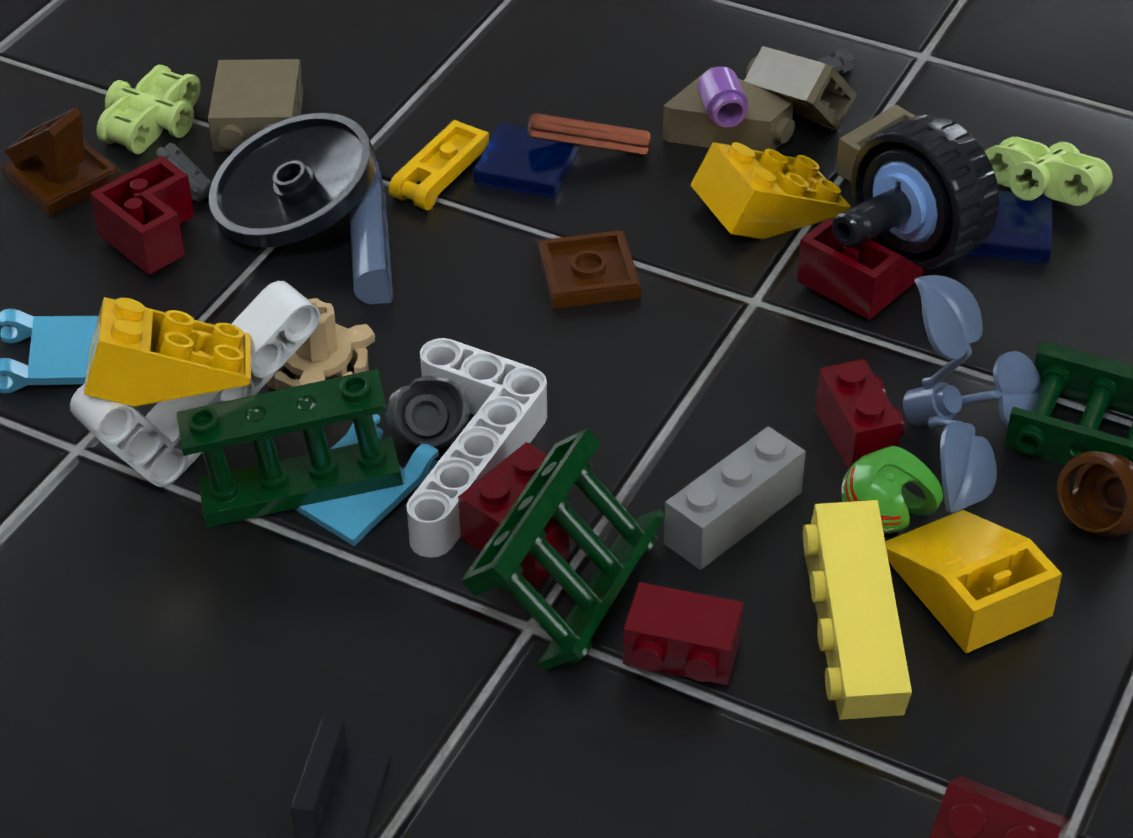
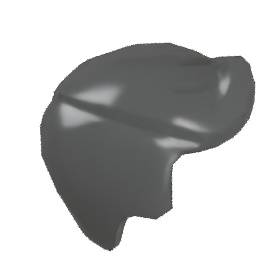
M438 376L419 377L413 380L409 386L400 387L390 396L387 412H385L387 425L397 435L415 447H419L421 444H429L436 449L449 448L469 423L470 416L469 401L463 388L453 380Z

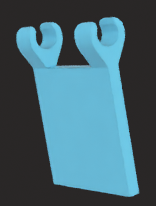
M4 309L1 311L0 325L4 326L1 328L0 334L2 341L5 343H17L31 336L28 365L10 358H0V393H11L27 385L84 384L89 349L99 316H31L16 309Z
M375 414L373 415L377 438L380 439L383 438V430L376 425L380 423L381 418ZM354 423L348 433L331 449L358 443ZM421 444L411 456L406 467L402 468L399 466L403 485L299 506L295 510L355 546L424 481L438 463L434 459L439 456V451L429 444Z

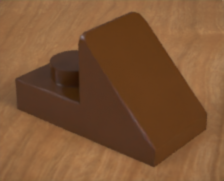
M75 107L32 128L4 151L14 164L29 157L34 163L41 160L54 179L57 181L61 180L84 160L82 114Z

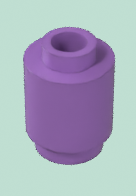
M714 67L706 71L698 81L697 91L708 117L721 127L738 125L746 116L748 99L736 73L728 67Z

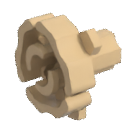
M318 298L308 299L320 312L318 326L267 382L268 387L281 390L331 379V377L337 378L353 374L351 371L347 372L349 362L354 367V374L369 371L366 347L375 342L374 332L367 324L356 325L349 329L335 323L332 303L322 302ZM287 368L295 374L294 379L288 377L282 371Z

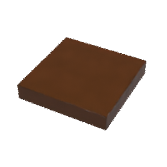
M84 141V160L58 181L54 179L41 160L34 163L30 157L17 164L11 161L2 166L5 179L49 217L90 198V192L121 177L120 169L86 141Z
M623 230L537 241V254L552 309L641 298V284Z

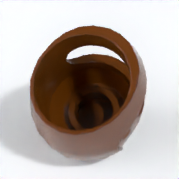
M1099 451L1081 453L1072 458L1061 470L1057 480L1058 500L1065 515L1077 527L1097 536L1115 537L1133 531V462L1121 455ZM1078 470L1075 476L1073 491L1071 495L1069 491L1070 480L1073 474Z

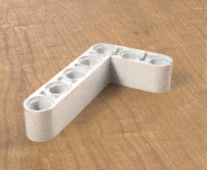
M285 281L273 282L264 288L232 323V325L237 326L243 332L250 334L251 381L249 385L158 402L144 416L133 406L84 395V383L72 396L70 411L102 444L149 482L158 487L167 486L177 480L202 453L183 455L177 412L256 395L314 332L320 320V312L313 303Z
M446 338L433 339L422 346L420 350L422 377L438 376L458 383L467 394L470 413L474 414V417L407 503L410 547L418 555L428 558L446 554L461 537L458 496L525 442L530 444L547 419L546 376L541 371Z

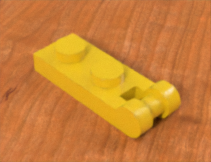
M453 120L392 177L389 184V195L401 201H405L407 198L413 200L415 206L424 210L432 209L438 195L489 147V132Z

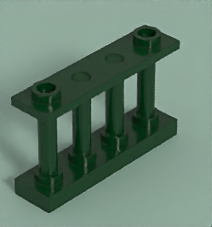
M1041 341L1034 365L1040 375L1042 387L1031 411L1017 407L1012 408L1004 448L1066 465L1075 456L1090 451L1121 455L1133 462V423L1127 439L1098 431L1106 409L1133 416V366ZM1059 395L1087 403L1079 425L1050 417Z
M378 369L177 412L183 455L202 452L210 475L198 478L203 516L207 528L299 508V506L403 485L393 436L378 439L373 415L387 412ZM353 419L358 443L329 450L323 426ZM303 430L309 454L279 460L273 436ZM253 441L259 465L230 471L223 447Z
M588 428L555 443L461 580L474 596L496 587L499 590L506 589L553 640L538 662L544 670L566 662L570 665L575 664L589 652L592 647L591 637L641 556L648 552L656 543L657 536L655 533L665 519V514L661 509L634 519L590 471L592 464L589 460L600 445V442ZM573 484L585 494L620 533L610 549L569 506L570 498L566 494ZM550 518H553L598 567L588 584L545 539L547 533L544 527ZM527 553H530L576 602L565 620L522 576L523 568L520 563Z

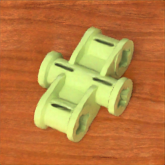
M158 64L139 81L135 89L131 88L130 84L123 80L113 82L106 93L105 110L98 120V139L105 144L118 143L126 146L127 150L131 153L141 154L157 140L163 129L168 130L169 134L174 137L182 138L188 133L193 124V107L201 91L199 78L193 74H185L183 76L173 73L168 66Z
M1012 136L1003 140L1000 145H995L985 151L994 169L997 183L1010 187L1012 192L1023 200L1031 201L1044 194L1053 200L1073 206H1082L1089 203L1095 196L1105 193L1113 181L1112 171L1105 161L1081 154L1069 142H1058L1048 148L1042 143Z

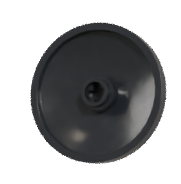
M311 113L282 120L248 138L226 158L211 183L209 191L210 210L225 235L247 246L276 247L307 239L343 218L364 196L372 182L376 169L374 148L364 129L354 120L342 115Z

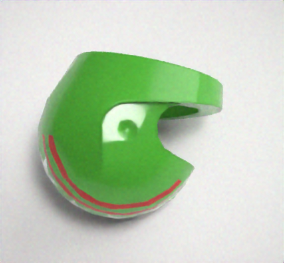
M888 446L861 457L850 466L843 478L841 487L842 502L878 500L884 535L894 534L906 529L910 523L909 512L915 515H930L937 510L943 501L941 485L930 469L916 456L896 446ZM909 482L917 484L922 489L926 499L914 495L903 485Z

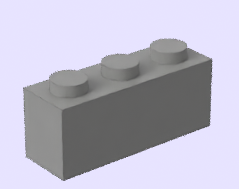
M769 426L665 502L664 544L696 568L702 570L802 493L806 451Z

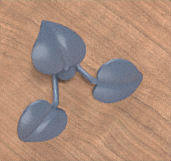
M929 275L914 280L921 295L924 327L935 352L939 356L951 361L933 376L923 378V387L914 388L906 392L903 398V410L907 420L916 427L928 425L931 429L937 427L944 428L940 441L942 487L946 513H954L986 499L992 493L997 480V465L990 443L984 437L975 436L974 425L951 419L961 410L962 405L999 399V415L1003 424L1008 427L1012 408L1017 407L1031 411L1042 385L1040 375L1033 362L1025 354L1018 351L1003 353L996 360L993 368V379L997 390L961 396L955 386L940 382L972 355L969 343L976 342L981 338L983 323L978 303L973 294L964 285L945 276Z

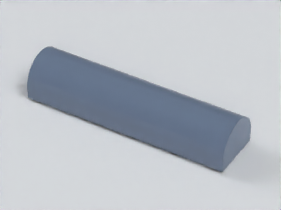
M376 161L374 177L368 190L355 207L349 211L353 288L356 297L367 304L392 303L393 299L386 194L378 161Z

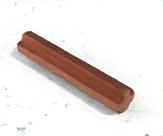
M540 113L531 114L528 122V136L535 139L637 155H646L651 143L650 133L646 130Z

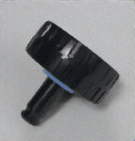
M923 114L895 123L871 136L864 146L860 148L853 164L851 176L854 207L834 217L832 231L835 239L845 247L852 248L860 242L871 239L924 270L942 267L967 255L982 245L995 226L999 211V189L992 164L982 146L970 132L948 118Z

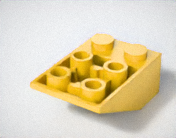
M713 142L690 184L730 234L758 239H767L824 221L827 218L831 219L837 214L852 208L840 195L841 189L820 173V167L813 159L804 155H797L796 158L784 156L773 149H765L764 152L753 150L737 142L732 143V145Z
M104 297L89 349L84 395L136 407L250 384L251 338L249 333H245L237 326L229 323L213 325L197 321L189 314L177 310L162 312L146 308L142 303L130 298L114 300Z
M961 510L885 541L888 560L891 566L965 653H969L1053 616L1062 573L1034 542L1025 536L965 510Z

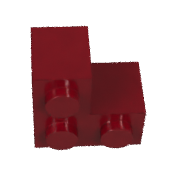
M160 156L90 192L98 235L148 275L185 256L180 224L194 217L189 179L185 172L165 157Z
M525 442L458 496L461 539L482 551L547 454ZM550 518L544 527L547 533L545 539L567 561L570 559L569 535L553 518ZM527 553L520 563L523 568L522 576L534 587L540 585L550 576L530 553Z

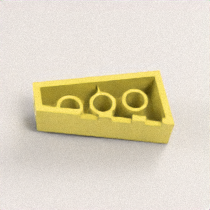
M878 500L815 504L811 524L803 526V546L810 580L811 597L813 603H815L818 617V643L820 650L825 651L828 668L825 669L827 698L829 701H836L839 720L902 716L905 714L912 689Z

